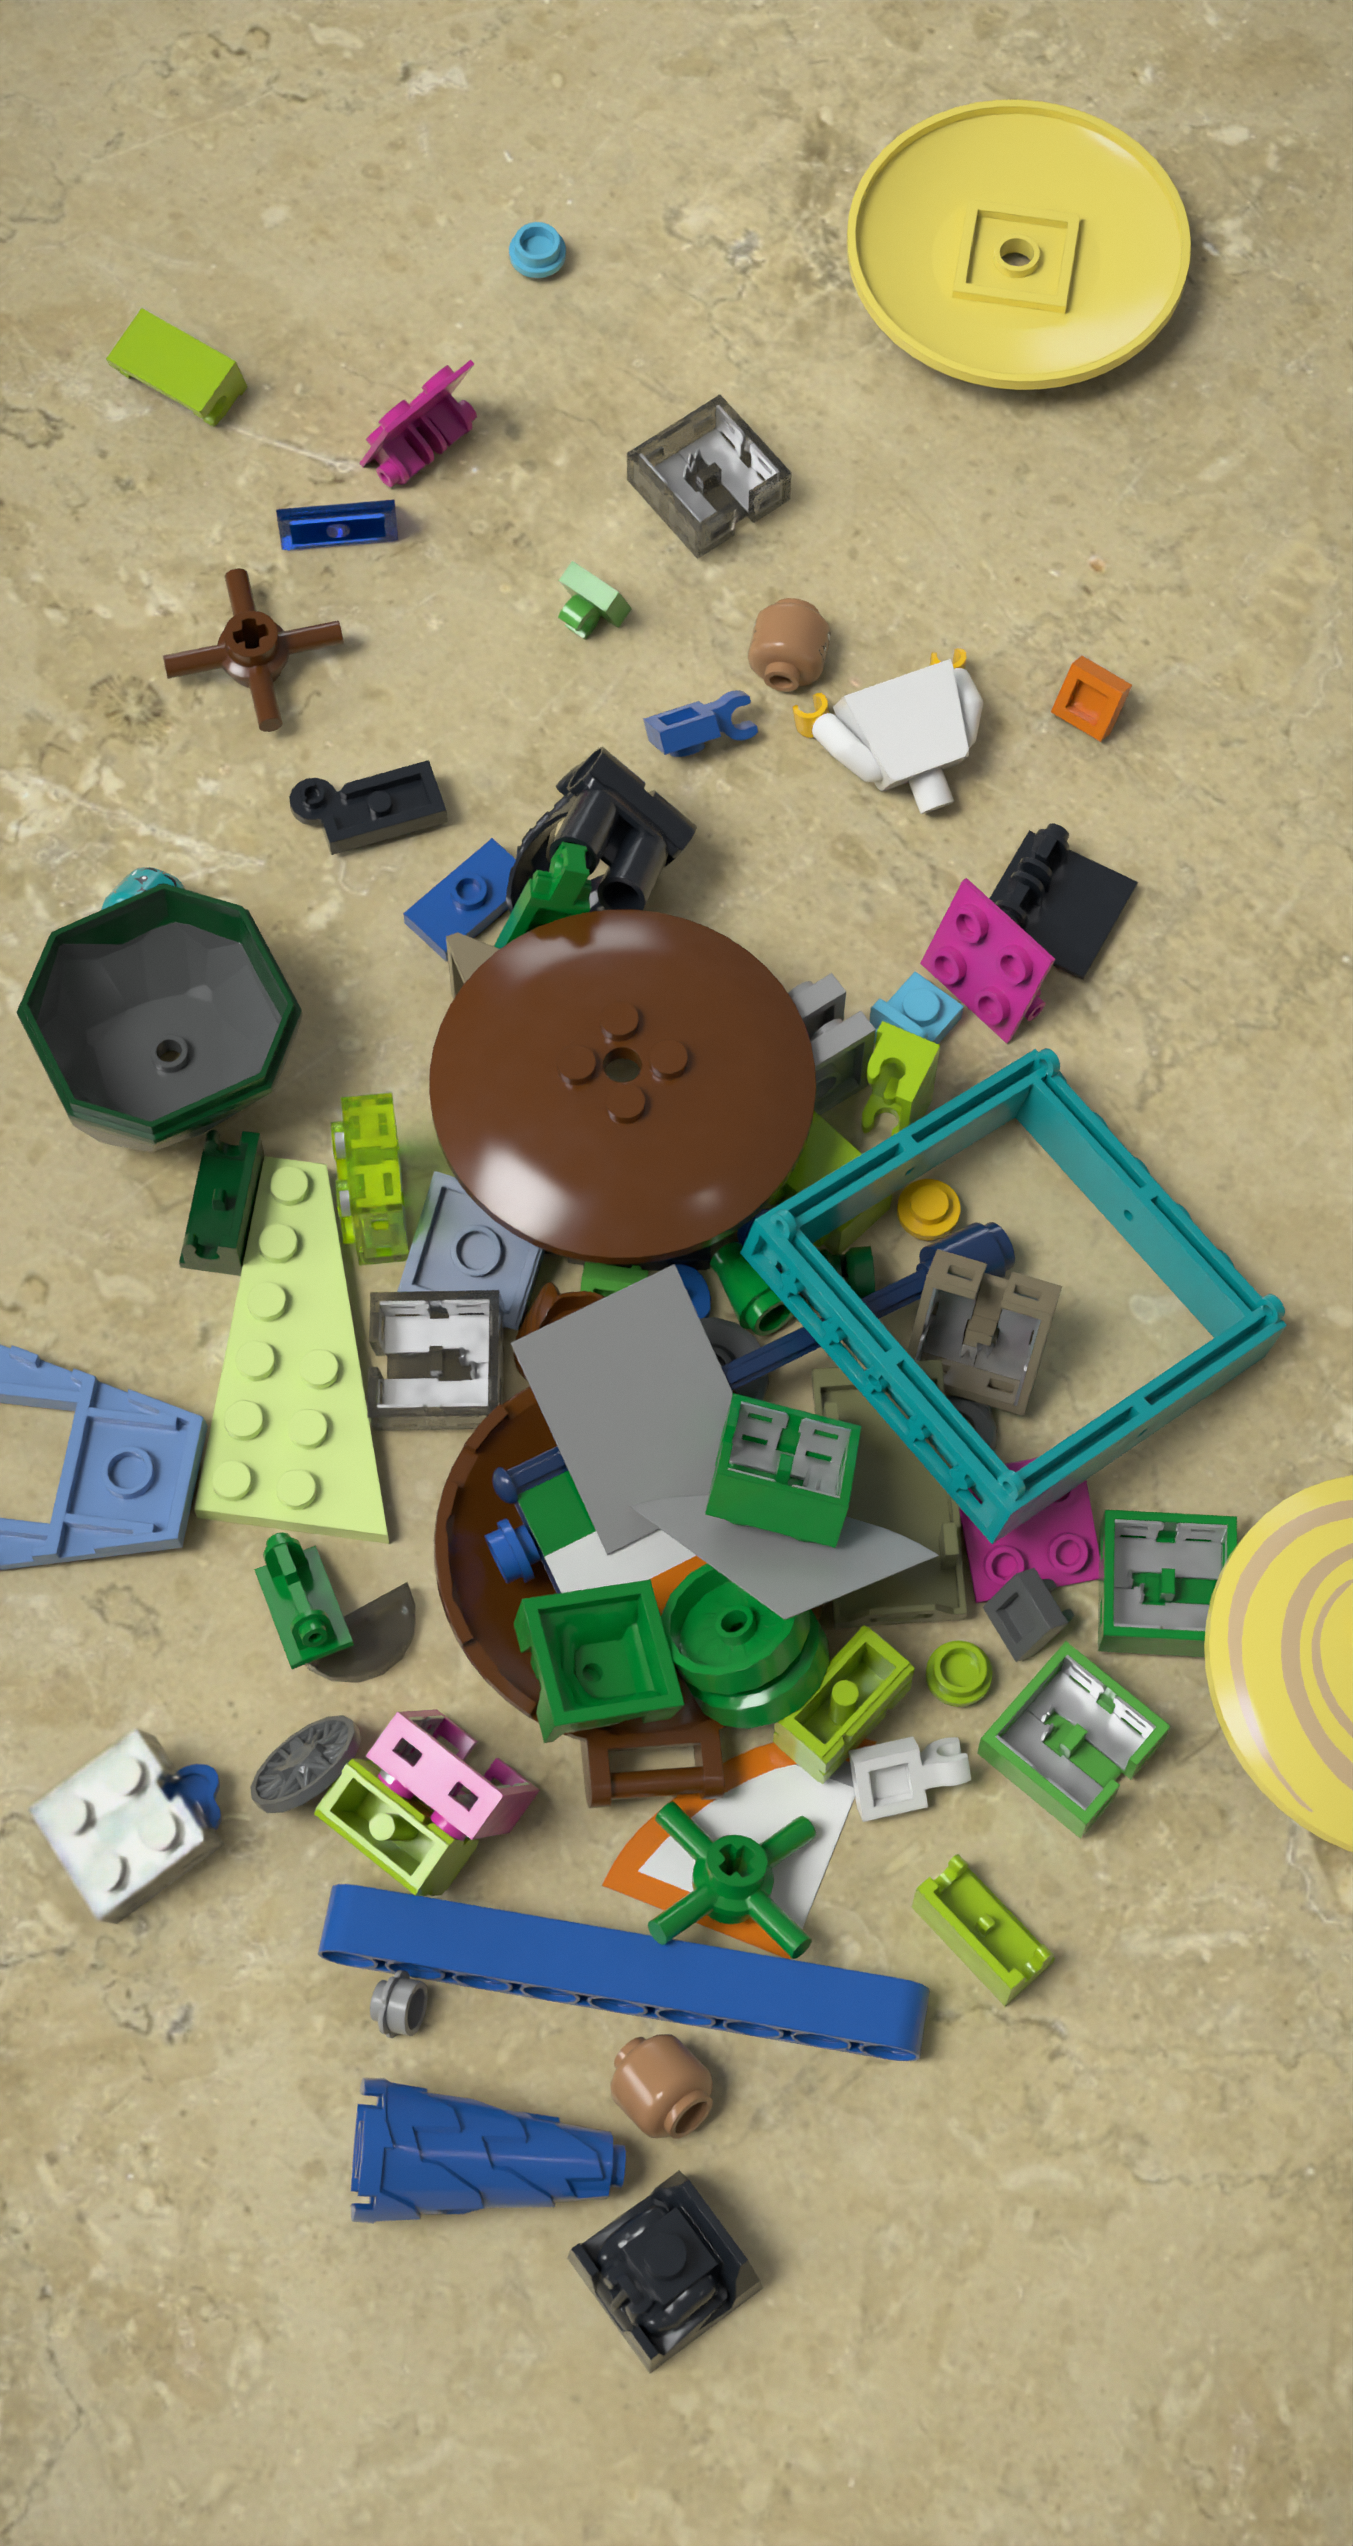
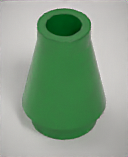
M740 1242L729 1243L714 1254L710 1266L718 1275L740 1326L744 1329H752L757 1336L772 1334L783 1327L792 1318L793 1314L741 1255L740 1252L743 1245Z

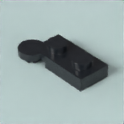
M429 760L345 783L339 792H336L333 785L324 779L307 778L298 782L289 796L291 812L298 821L311 826H322L331 855L448 822L447 810Z

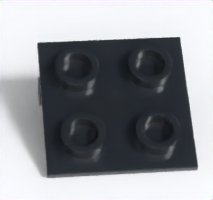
M1050 823L1046 829H1039L1037 833L1028 831L989 899L1055 958L1053 966L1084 980L1138 882L1069 850L1070 847L1067 842L1069 838L1068 831L1058 824Z

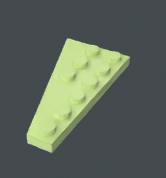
M264 1156L197 1493L195 1513L197 1518L389 1544L327 1164Z

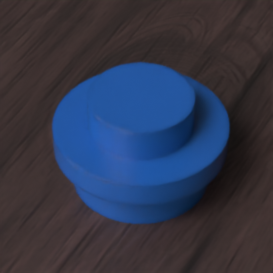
M506 1518L497 1522L498 1529L484 1537L505 1582L509 1584L521 1577L525 1583L534 1579L535 1576L531 1565L541 1561V1558L527 1528L523 1524L513 1529Z

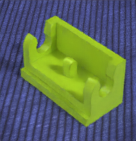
M143 308L140 309L106 358L109 365L120 371V374L129 379L132 377L192 410L196 416L202 418L204 422L213 427L222 420L238 396H242L248 387L236 361Z
M881 1022L876 1034L875 1050L867 1067V1080L871 1084L872 1094L862 1112L861 1127L864 1133H868L874 1127V1119L881 1113H891L898 1120L897 1126L892 1129L891 1136L925 1116L933 1097L940 1052L939 1044L887 1022Z
M959 1854L950 1859L948 1867L935 1880L928 1877L916 1888L912 1908L1004 2006H1007L1055 1961L1054 1954L1029 1932L968 1867V1863Z

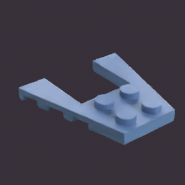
M0 1345V1403L75 1411L51 1522L49 1524L0 1518V1570L183 1548L208 1429L204 1418L128 1389V1392L101 1383L97 1380L96 1376L75 1368L73 1371H69L40 1359L39 1355L12 1345L11 1348Z

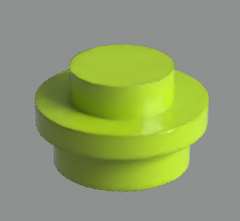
M950 1641L942 1644L931 1654L926 1666V1682L931 1693L939 1701L954 1707L970 1706L981 1700L989 1690L992 1681V1666L989 1658L978 1646L966 1641Z

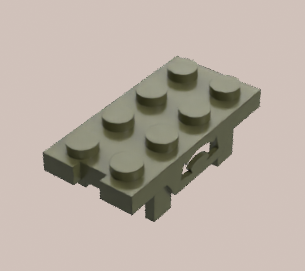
M942 1359L915 1361L945 1395ZM839 1367L812 1369L811 1378L815 1414L861 1426L852 1490L846 1517L903 1535L939 1555L832 1600L834 1629L863 1627V1625L879 1626L965 1619L967 1608L961 1558L959 1506ZM886 1392L885 1394L888 1396V1398L895 1404V1406L901 1411V1413L907 1419H909V1417L904 1413V1411ZM926 1438L925 1440L927 1441V1443L934 1449V1451L951 1469L952 1467L950 1466V1464L943 1458V1456Z

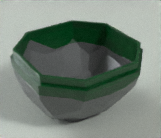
M165 883L52 931L16 1012L72 1125L99 1142L153 1152L204 1134L273 1092L298 1033L303 1015L300 1005L248 909H244L241 905ZM167 1051H177L180 1053V1056L172 1062H165L160 1059L162 1054Z

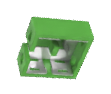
M1065 1641L981 1737L977 1754L1081 1839L1114 1801L1120 1784L1115 1780L1121 1773L1132 1780L1165 1741L1170 1725Z

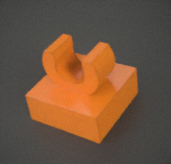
M1080 656L1071 664L1051 713L1101 742L1111 734L1132 688V684L1086 657Z

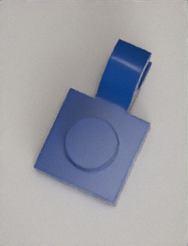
M740 690L727 692L718 700L708 704L696 701L643 719L649 742L664 755L670 754L673 757H684L700 752L705 748L704 742L721 737L720 732L739 741L750 739L758 733L757 725L750 720L739 724H732L731 717L734 710L751 703L750 696Z

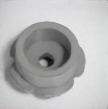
M398 1970L394 1977H390L388 1981L381 1980L376 1985L370 2003V2016L373 2021L378 2022L379 2030L382 2034H385L388 2038H394L397 2034L407 2036L416 2034L423 2022L427 2008L428 1992L426 1984L422 1981L410 1979L407 1971Z

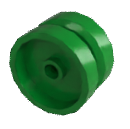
M708 1563L689 1573L670 1594L661 1615L673 1664L702 1712L723 1726L751 1729L779 1722L801 1709L820 1688L830 1664L829 1640L811 1609L784 1620Z

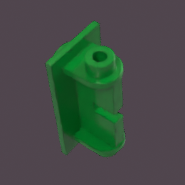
M284 1532L276 1533L269 1537L263 1552L266 1565L254 1570L291 1669L354 1645L316 1545L303 1550L297 1539L291 1538L288 1533Z

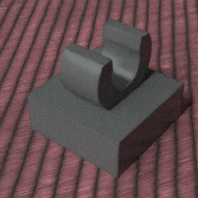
M1035 1568L1016 1573L983 1606L984 1611L1015 1662L1035 1656L1074 1617L1071 1609L1061 1611L1052 1597L1051 1592L1057 1587L1055 1582L1050 1579H1041Z

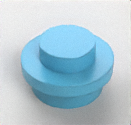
M532 222L522 226L511 240L509 258L514 269L520 274L530 278H544L555 274L561 269L566 259V246L562 237L551 225L543 222Z

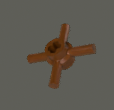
M241 568L232 569L225 574V581L233 617L226 624L224 631L219 637L218 644L163 655L167 678L171 679L223 668L237 683L250 688L259 729L264 732H272L283 725L273 682L280 676L287 664L289 655L344 644L342 630L338 620L284 631L270 616L256 610L248 572Z

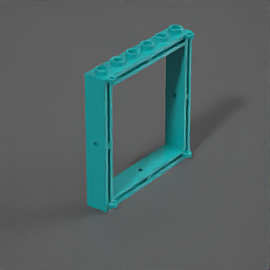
M1048 1048L1040 1052L1036 1049L1030 1051L755 1219L740 1252L991 1544L1003 1538L1259 1362L1268 1354L1287 1326L1282 1320L1285 1308L1281 1300L1273 1294H1267L1263 1297L1256 1292L1236 1270L1228 1255L1215 1247L1195 1225L1186 1209L1176 1203L1150 1175L1145 1164L1124 1147L1109 1130L1104 1119L1096 1112H1093L1067 1084L1065 1077L1059 1071L1061 1066L1058 1056ZM1014 1118L1022 1124L1214 1337L1017 1472L1007 1468L812 1244ZM801 1292L825 1321H822L798 1293ZM840 1341H843L846 1344V1346L852 1351V1353L865 1366L866 1370L862 1368V1366L856 1361V1359L849 1353V1351L843 1346V1344ZM886 1392L904 1411V1413L909 1417V1419H907L901 1413V1411L895 1406V1404L888 1398V1396L885 1394ZM926 1438L943 1456V1458L950 1464V1466L952 1467L951 1469L934 1451V1449L927 1443V1441L925 1440ZM968 1488H970L976 1494V1496L982 1501V1505L972 1495Z

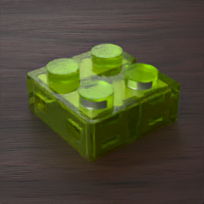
M392 1093L341 1097L343 1121L331 1122L333 1155L337 1168L338 1180H335L338 1215L339 1219H341L343 1244H356L359 1266L407 1261L409 1249Z

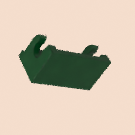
M210 1130L206 1133L179 1260L180 1268L241 1276L265 1156L260 1133L243 1131L239 1145H230L222 1142L217 1130Z

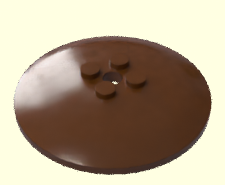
M603 910L581 913L539 926L502 947L478 967L464 983L450 1004L440 1025L430 1064L429 1095L433 1125L448 1166L471 1199L495 1222L519 1238L561 1256L603 1264H642L664 1261L708 1247L731 1235L751 1221L773 1200L797 1166L807 1143L813 1121L816 1097V1070L812 1045L795 1003L772 972L748 950L727 936L685 918L643 910ZM628 1059L635 1062L641 1071L631 1081L616 1082L610 1079L604 1070L614 1060Z

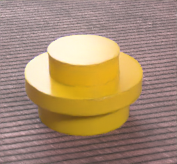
M935 1179L917 1180L909 1184L900 1194L897 1204V1217L904 1230L913 1237L924 1241L940 1239L948 1235L956 1227L960 1217V1201L955 1191L942 1181Z

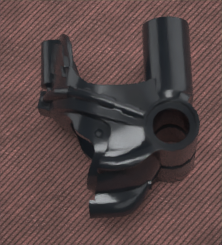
M603 746L599 747L585 761L572 768L557 783V790L564 796L554 804V808L550 812L547 811L536 822V825L529 829L521 840V846H517L516 861L510 869L508 878L509 882L506 893L508 909L511 913L528 880L532 879L536 870L549 872L553 855L562 842L587 847L585 860L586 869H589V875L596 870L600 860L608 865L605 874L591 879L592 890L589 895V912L596 911V908L599 906H603L606 910H643L662 869L676 859L685 849L695 834L697 826L658 792L652 790L648 793L644 789L646 783ZM565 818L555 837L558 823Z

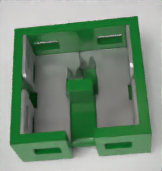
M733 1393L720 1437L715 1462L716 1468L711 1481L705 1515L725 1519L735 1525H748L791 1536L798 1541L814 1542L836 1548L849 1508L861 1426Z
M1105 1509L1099 1529L1098 1651L1205 1657V1628L1210 1600L1219 1574L1230 1554L1237 1546V1516Z

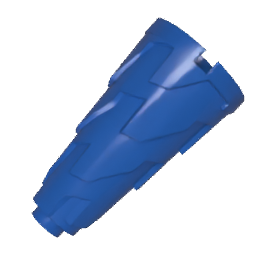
M385 2078L362 2079L361 2095L376 2096L377 2102L376 2105L358 2104L351 2192H358V2196L369 2197V2204L352 2203V2222L374 2224L377 2221L420 2220L421 2215L466 2214L484 2208L555 2207V2202L607 2199L610 2187L622 2188L626 2165L625 2145L613 2144V2136L610 2131L561 2123L559 2117L499 2109L475 2099L428 2093L426 2088L392 2083Z

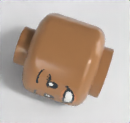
M796 598L781 599L775 604L766 607L759 612L754 624L748 650L750 668L764 680L767 686L778 691H794L798 687L813 683L819 679L825 665L831 637L828 622L821 616L814 605Z

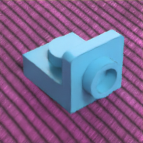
M915 971L888 1002L878 999L871 1007L869 1021L876 1029L874 1043H876L877 1030L881 1022L884 1021L939 1044L962 1018L964 1006Z

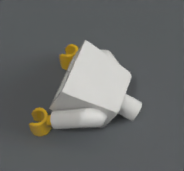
M956 648L954 649L953 662H951V659L941 662L937 657V653L932 652L928 667L844 696L833 706L836 715L829 712L828 700L823 693L813 695L816 712L804 713L799 709L798 705H794L792 709L798 733L804 737L815 738L832 757L864 782H874L881 792L909 782L920 814H925L954 802L943 770L958 765L969 756V748L976 742L983 699L970 674L965 670L967 659L965 650Z

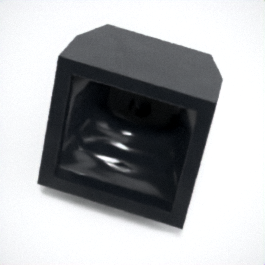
M680 2170L658 2185L648 2197L609 2223L584 2243H578L571 2248L567 2257L649 2373L653 2372L763 2289L760 2279L746 2256L691 2181Z

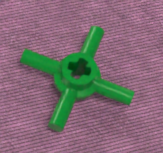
M674 1801L666 1804L658 1812L655 1821L696 1861L692 1873L693 1891L648 1922L649 1932L659 1944L665 1945L708 1915L713 1920L724 1924H738L752 1918L792 1959L800 1957L807 1951L812 1943V1939L770 1898L774 1886L772 1868L816 1838L815 1828L806 1817H797L765 1841L758 1844L753 1839L743 1835H727L714 1842Z

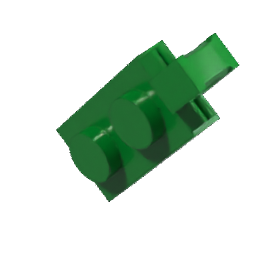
M562 842L551 859L549 872L536 870L532 879H529L494 947L501 949L517 937L539 926L590 911L589 895L592 886L591 880L587 879L589 869H586V846Z

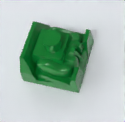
M651 1579L521 1600L513 1624L521 1653H532L531 1667L541 1688L536 1714L544 1743L554 1742L564 1733L611 1726L638 1717H642L643 1723L671 1719L685 1705Z

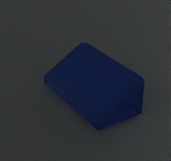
M395 499L276 509L282 550L398 540Z

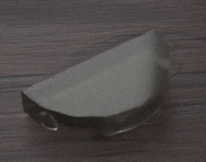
M408 1582L344 1616L354 1645L307 1663L305 1666L310 1671L333 1682L360 1683L385 1674L403 1659L415 1636L417 1612Z

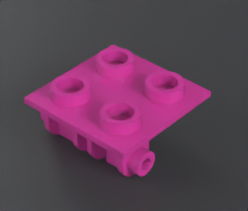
M469 360L456 372L449 365L443 367L422 386L423 392L410 404L404 399L379 420L380 426L366 438L371 448L359 464L364 467L375 458L380 464L376 472L386 486L392 487L396 483L404 485L425 465L434 461L433 451L437 454L444 453L447 450V446H451L464 434L472 430V422L477 418V414L466 400H461L458 403L451 394L474 366L473 361Z
M965 878L962 880L920 964L1007 1044L1012 1040L1024 1017L1031 1021L1045 1007V1002L1039 997L1041 994L1040 987L1055 958L970 880Z
M1036 1458L1005 1463L1009 1470L1017 1472ZM1087 1480L994 1544L988 1541L959 1507L976 1603L990 1600L1016 1573L1032 1568L1036 1569L1041 1579L1053 1580L1057 1587L1099 1579V1548ZM968 1488L972 1495L982 1505V1501L976 1496V1494L970 1488Z

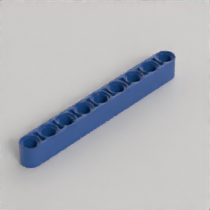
M351 1884L332 1886L318 1949V1955L321 1958L349 1967L395 1974L398 1970H405L409 1973L410 1977L895 2061H916L920 2059L930 1995L929 1988L923 1984L901 1978L674 1939L665 1945H661L652 1936Z

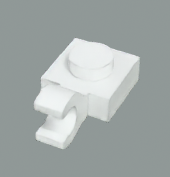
M913 1736L848 1751L857 1810L863 1822L927 1808L926 1789L940 1786H955L971 1780L968 1756L966 1753H961L958 1737L934 1741L922 1752H920Z

